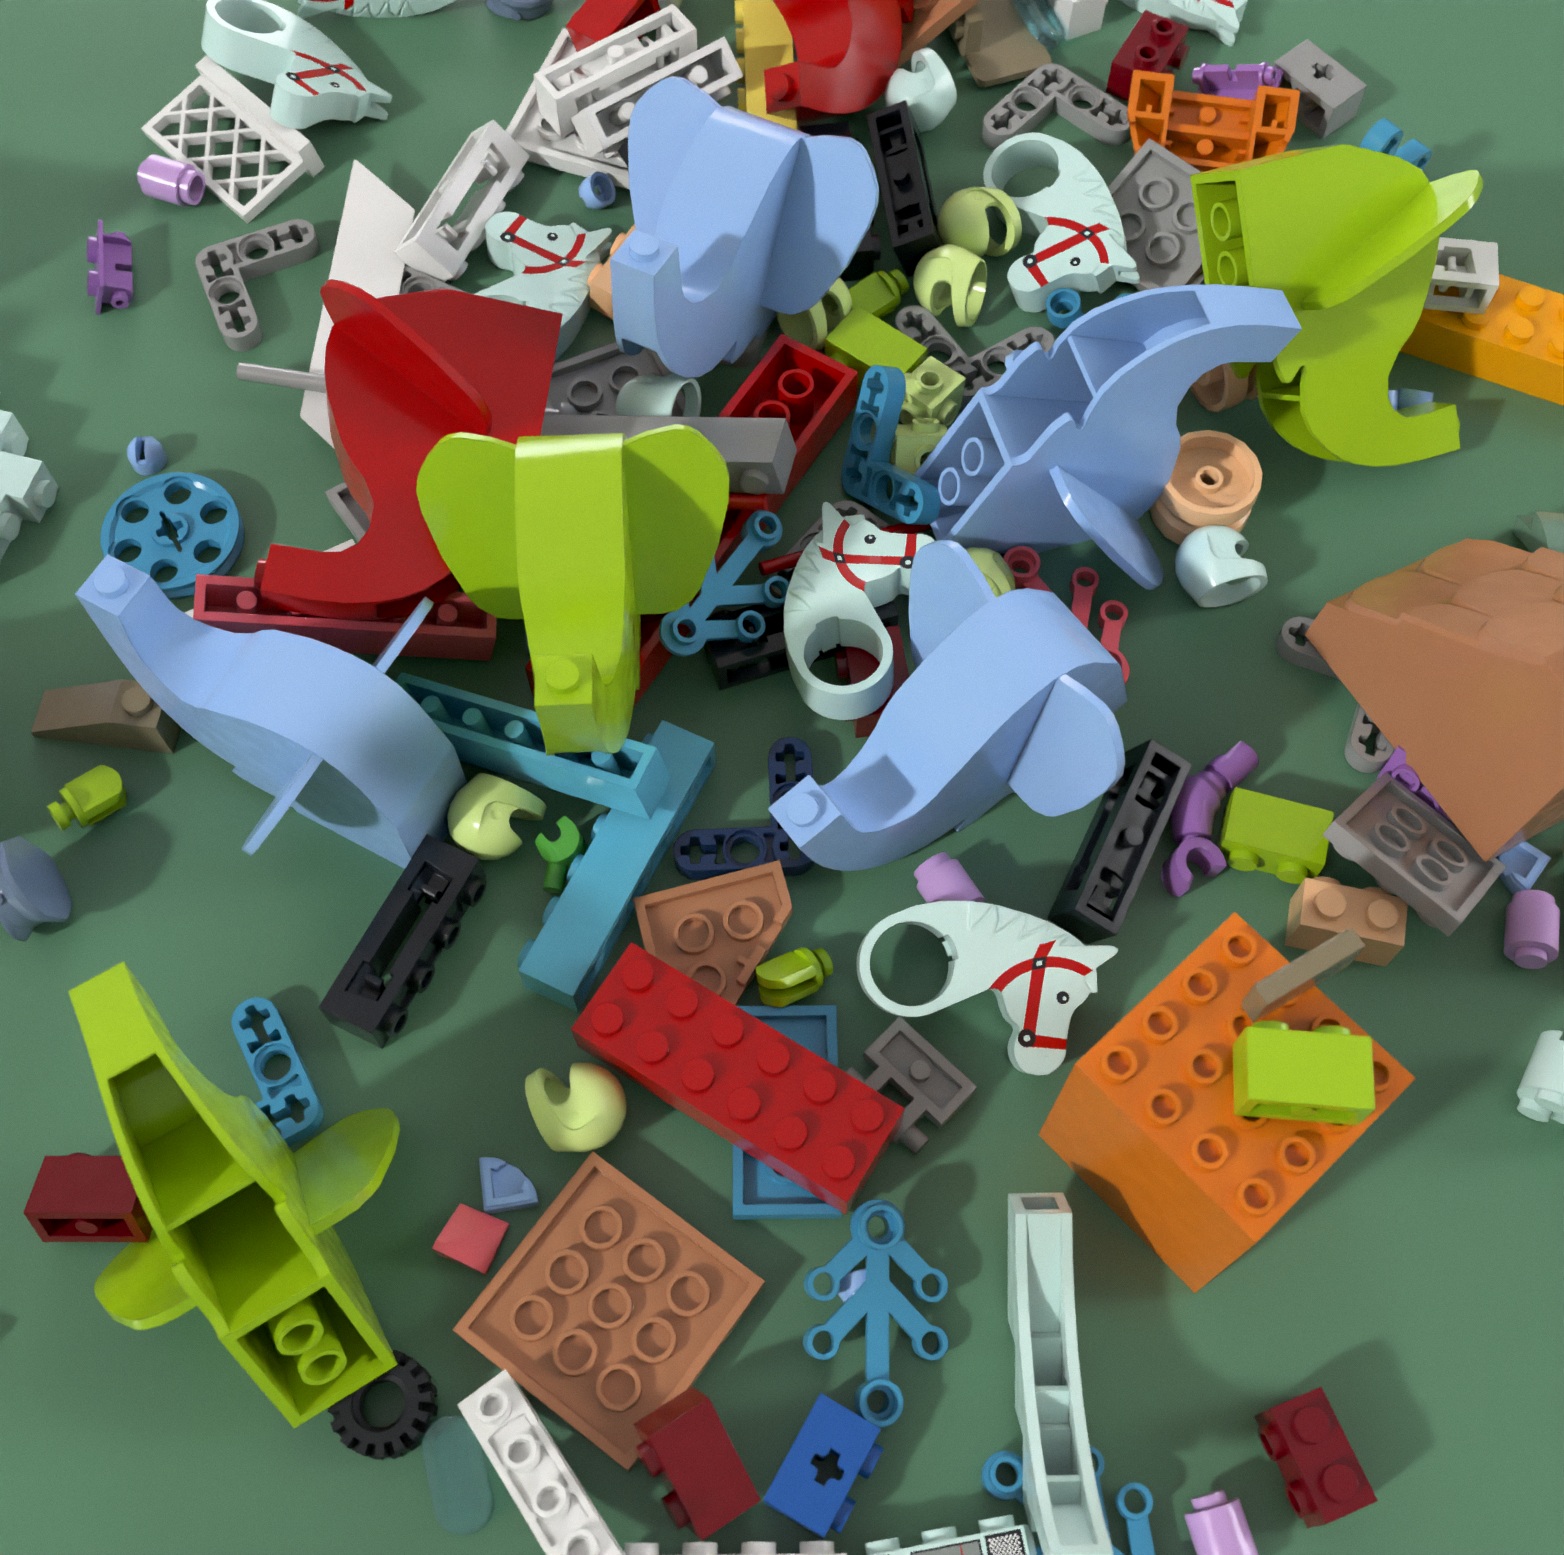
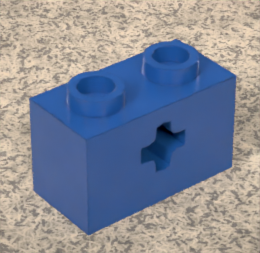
M820 1393L768 1489L763 1503L824 1540L829 1528L840 1534L856 1504V1501L848 1497L847 1494L857 1474L868 1480L884 1450L883 1447L875 1443L881 1429ZM830 1453L839 1458L836 1470L843 1476L840 1481L830 1478L825 1486L815 1481L818 1470L811 1463L815 1458L819 1461H825Z

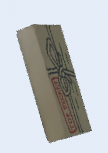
M1353 928L1342 931L1255 983L1242 1000L1241 1007L1253 1023L1349 966L1365 947V944Z

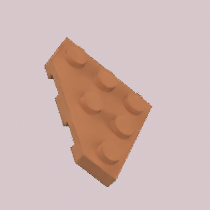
M780 860L633 898L645 951L736 1006L755 977L756 967L764 962L793 914V907Z

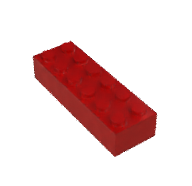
M632 942L571 1028L579 1048L845 1215L849 1212L902 1125L905 1108Z

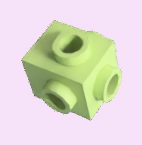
M929 356L912 373L907 372L904 374L906 391L899 420L903 424H912V420L916 418H934L939 420L940 424H945L948 427L961 408L966 378L934 357Z
M916 418L912 420V424H898L890 453V464L914 475L948 431L946 425L940 424V421L934 418Z

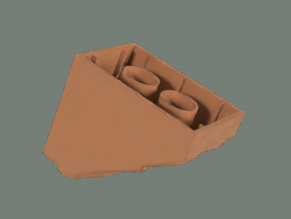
M1466 538L1458 543L1445 546L1429 556L1388 575L1366 582L1357 589L1325 604L1304 635L1395 750L1400 745L1406 751V764L1416 771L1422 784L1485 863L1564 820L1563 553L1540 547L1531 553L1491 540Z

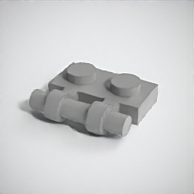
M900 1016L864 1051L863 1058L876 1070L867 1079L853 1067L846 1071V1073L880 1094L891 1083L911 1102L904 1110L902 1125L894 1136L893 1141L896 1144L902 1141L915 1155L930 1140L915 1126L917 1122L925 1115L941 1129L977 1089V1086Z

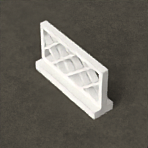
M206 55L195 65L200 76L141 129L149 139L172 159L193 165L197 171L201 172L205 178V187L248 224L305 171L314 178L325 166L312 143L295 128L285 127L274 121L270 117L269 106ZM203 93L210 96L209 108L192 109V103ZM235 117L234 130L217 131L218 119ZM208 120L207 132L189 134L191 121ZM170 123H180L179 135L162 136L159 134ZM261 139L260 151L242 153L243 140ZM233 141L232 154L215 156L216 143ZM206 144L204 157L187 158L188 146ZM287 161L290 164L280 174L268 175L269 162ZM259 163L258 176L240 178L241 165ZM231 166L230 179L212 180L213 167ZM257 188V195L245 206L238 202L240 189Z

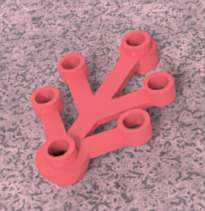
M1016 546L1006 552L1004 561L1008 564L1014 575L1016 588H1031L1052 592L1038 576L1041 561L1036 551L1026 546ZM1080 567L1073 572L1069 584L1070 591L1073 594L1071 612L1088 628L1092 596L1097 591L1099 575L1092 568ZM1020 568L1025 570L1027 573H1017L1013 571V569ZM1085 579L1092 585L1084 587L1078 584L1077 581ZM1109 600L1101 606L1097 619L1099 626L1103 629L1100 643L1121 665L1124 684H1126L1130 673L1129 664L1118 648L1121 629L1124 627L1128 617V610L1122 602ZM1113 612L1116 613L1120 617V619L1111 620L1105 614Z

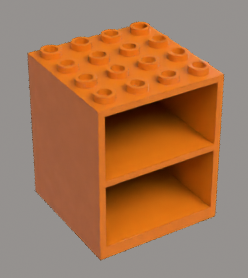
M1236 912L1221 924L1075 1063L1038 1134L1194 1293L1199 1291L1255 1245L1416 1079L1372 1038L1375 1110L1360 1124L1345 1125L1234 1115L1233 1044L1247 1026L1251 1027L1253 1024L1241 1007L1242 1000L1255 983L1290 963ZM1316 986L1256 1021H1280L1288 1024L1289 1030L1309 1032L1321 1026H1341L1348 1028L1351 1031V1035L1369 1036Z

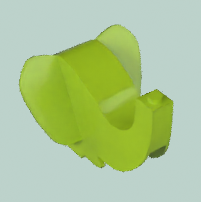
M1348 144L1286 151L1190 175L1205 284L1282 290L1302 328L1272 362L1230 363L1238 379H1245L1256 364V386L1260 408L1271 428L1290 445L1308 455L1325 460L1365 466H1396L1460 449V420L1457 415L1456 404L1425 402L1394 410L1388 398V376L1400 349L1411 336L1422 314L1436 265L1439 235L1465 215L1477 202L1482 192L1484 181L1478 170H1468L1430 182L1422 169L1400 157Z
M679 424L648 430L627 439L625 433L518 437L517 445L490 436L465 432L446 435L428 453L418 473L416 493L421 512L443 560L469 599L477 607L497 618L524 619L535 682L534 707L541 727L546 755L554 756L555 753L600 751L605 754L618 752L624 745L629 732L635 690L640 689L641 615L677 611L690 602L700 590L718 548L729 502V472L724 458L715 446L698 430L688 425Z
M124 961L69 990L68 993L81 1027L115 1140L137 1196L153 1227L149 1242H131L107 1265L94 1284L96 1298L112 1319L134 1330H146L164 1325L197 1306L212 1324L220 1342L294 1429L398 1365L353 1263L333 1227L334 1224L362 1206L380 1186L395 1154L400 1132L399 1120L394 1111L389 1108H375L351 1114L323 1131L293 1153L267 1116L247 1096L239 1095L234 1097L225 1094L206 1079L188 1060L169 1033L151 998Z

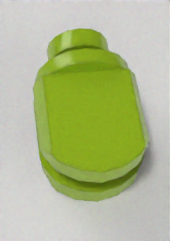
M893 269L889 273L884 271L873 272L848 289L852 298V310L858 305L879 319L894 311L895 307L901 303L900 296L909 290L908 282L903 273L898 269Z
M99 765L63 785L64 788L58 791L63 803L58 804L54 801L46 807L62 831L72 826L70 821L73 819L81 828H84L87 825L92 826L125 807L127 804V793L119 773L109 766Z
M801 947L756 967V976L759 983L760 1000L768 1006L785 1007L817 992L818 989L822 988L823 979L833 974V963L829 954L820 947L812 951Z

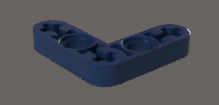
M781 738L773 743L769 749L770 806L806 776L810 775L813 778L810 748L804 741L798 738ZM786 754H794L796 761L795 781L786 782V766L783 762ZM771 813V826L694 829L681 834L673 846L676 869L682 876L693 880H705L780 860L784 876H798L808 872L815 862L802 851L800 859H790V854L787 852L789 848V835ZM742 842L752 843L759 850V855L751 863H739L731 856L734 846ZM716 844H723L724 864H717ZM700 846L701 852L704 854L701 855L700 863L697 864L691 863L690 857L687 856L690 854L691 847Z

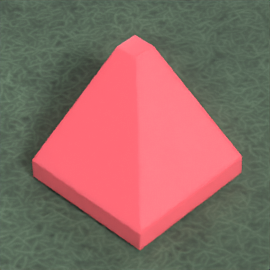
M460 1203L437 1237L432 1249L438 1256L487 1276L510 1224Z

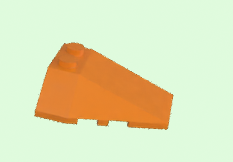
M1133 70L1127 117L1134 154L1150 138L1197 170L1205 172L1282 153L1295 131L1300 90L1258 85L1252 100L1175 91L1173 90L1175 75Z

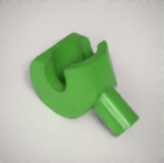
M565 815L556 822L561 830V837L554 842L549 841L542 832L535 840L542 858L547 862L543 890L555 894L563 892L566 873L578 854L585 855L588 850V844L579 829Z

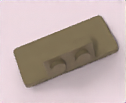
M980 0L947 27L976 84L980 87H989L1028 77L1040 66L1052 62L1020 0Z

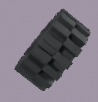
M393 1350V1355L398 1365L328 1408V1413L332 1414L334 1421L330 1422L333 1432L341 1437L339 1441L356 1453L372 1459L384 1460L387 1457L396 1459L402 1457V1452L408 1449L413 1451L421 1445L418 1440L423 1434L428 1436L433 1427L429 1425L432 1416L437 1417L438 1406L435 1405L434 1397H437L438 1393L436 1386L430 1380L432 1378L431 1375L415 1359L397 1350ZM379 1383H396L402 1389L405 1397V1405L401 1416L389 1426H372L368 1423L363 1413V1401L366 1394L373 1386Z

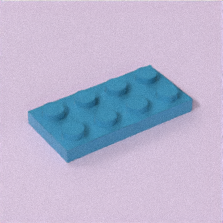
M836 1005L737 1006L838 1067ZM733 1144V1220L841 1219L840 1211Z

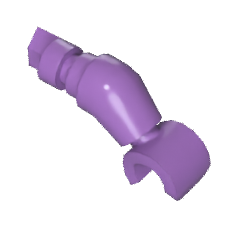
M1239 741L1225 755H1217L1205 766L1204 771L1198 772L1195 776L1188 775L1170 814L1173 839L1179 846L1163 863L1161 878L1168 893L1175 897H1181L1190 889L1194 878L1187 867L1186 861L1199 865L1205 877H1216L1227 866L1224 855L1211 842L1214 814L1219 811L1221 807L1220 801L1225 798L1226 793L1231 792L1259 765V759L1255 751L1242 741Z

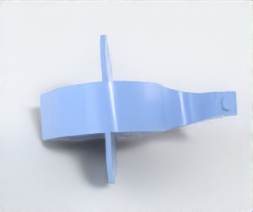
M668 77L649 88L635 104L630 117L628 133L629 189L636 230H633L610 258L613 322L619 350L633 356L647 348L657 352L663 364L671 372L686 378L700 377L711 371L722 359L731 364L734 363L754 337L760 338L777 316L776 311L793 315L806 311L817 304L849 265L872 223L878 206L879 185L874 166L863 145L851 137L833 135L811 136L731 106L721 107L707 92L683 77Z
M1220 284L1180 285L1144 290L1120 297L1084 314L1065 329L1047 352L1043 351L1040 342H1034L1024 350H1014L1005 357L1007 369L996 383L988 387H981L914 474L932 483L940 494V511L937 518L930 524L936 541L952 540L959 543L964 549L969 547L989 548L1000 554H1006L1009 549L1016 546H1026L1040 553L1092 539L1114 563L1146 590H1153L1160 586L1164 576L1162 566L1137 519L1153 506L1172 476L1180 451V434L1176 426L1177 407L1189 387L1204 373L1221 364L1232 362H1272L1300 332L1302 328L1283 291Z
M937 540L926 544L914 555L910 575L908 611L911 652L916 670L892 696L863 748L844 771L824 786L818 785L810 775L806 776L772 804L768 810L798 848L812 861L834 870L857 871L878 867L901 859L930 844L952 828L957 832L962 831L1011 793H1016L1032 810L1045 816L1056 817L1083 808L1114 787L1123 775L1125 767L1124 746L1119 725L1113 714L1128 701L1121 665L1053 592L1024 588L1008 591L996 598L983 573L969 553L959 543L952 540Z
M108 554L75 593L119 659L160 708L203 746L235 766L232 771L236 775L276 797L242 846V851L249 856L256 852L290 806L299 814L404 869L427 834L441 841H444L449 834L447 818L449 805L456 793L467 784L455 748L423 708L399 684L384 674L432 608L434 602L426 596L371 665L329 644L288 632L272 629L261 630L255 633H233L211 627L179 610L169 601L150 575Z

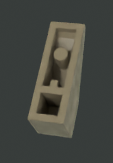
M120 679L45 690L31 734L34 737L174 754L181 727L160 708L137 681Z

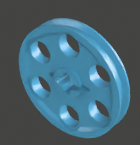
M165 473L147 478L135 484L113 503L102 524L100 535L101 549L104 558L108 554L118 559L119 554L127 547H140V555L135 560L124 563L150 575L153 580L156 573L163 567L173 566L178 568L177 574L172 580L162 583L156 582V584L168 599L184 598L195 594L196 574L225 576L231 570L243 547L244 524L231 495L217 482L194 473ZM186 489L191 491L190 497L181 504H171L168 502L170 495L177 490ZM136 508L148 509V514L142 521L137 523L126 522V517L132 510ZM218 508L227 511L226 517L219 523L208 524L204 522L205 516L211 510ZM165 518L168 519L172 529L177 531V540L182 547L181 552L178 551L173 540L169 539V531L163 521ZM209 547L221 549L219 557L209 563L197 561L198 555L204 549Z

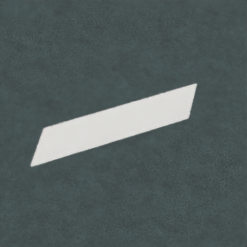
M357 160L353 161L328 280L334 279L355 285L376 299L399 295L405 262L394 251L412 225L415 210ZM324 303L310 364V373L324 374L326 344L331 328L334 325ZM305 390L300 417L334 448L330 434L326 393Z

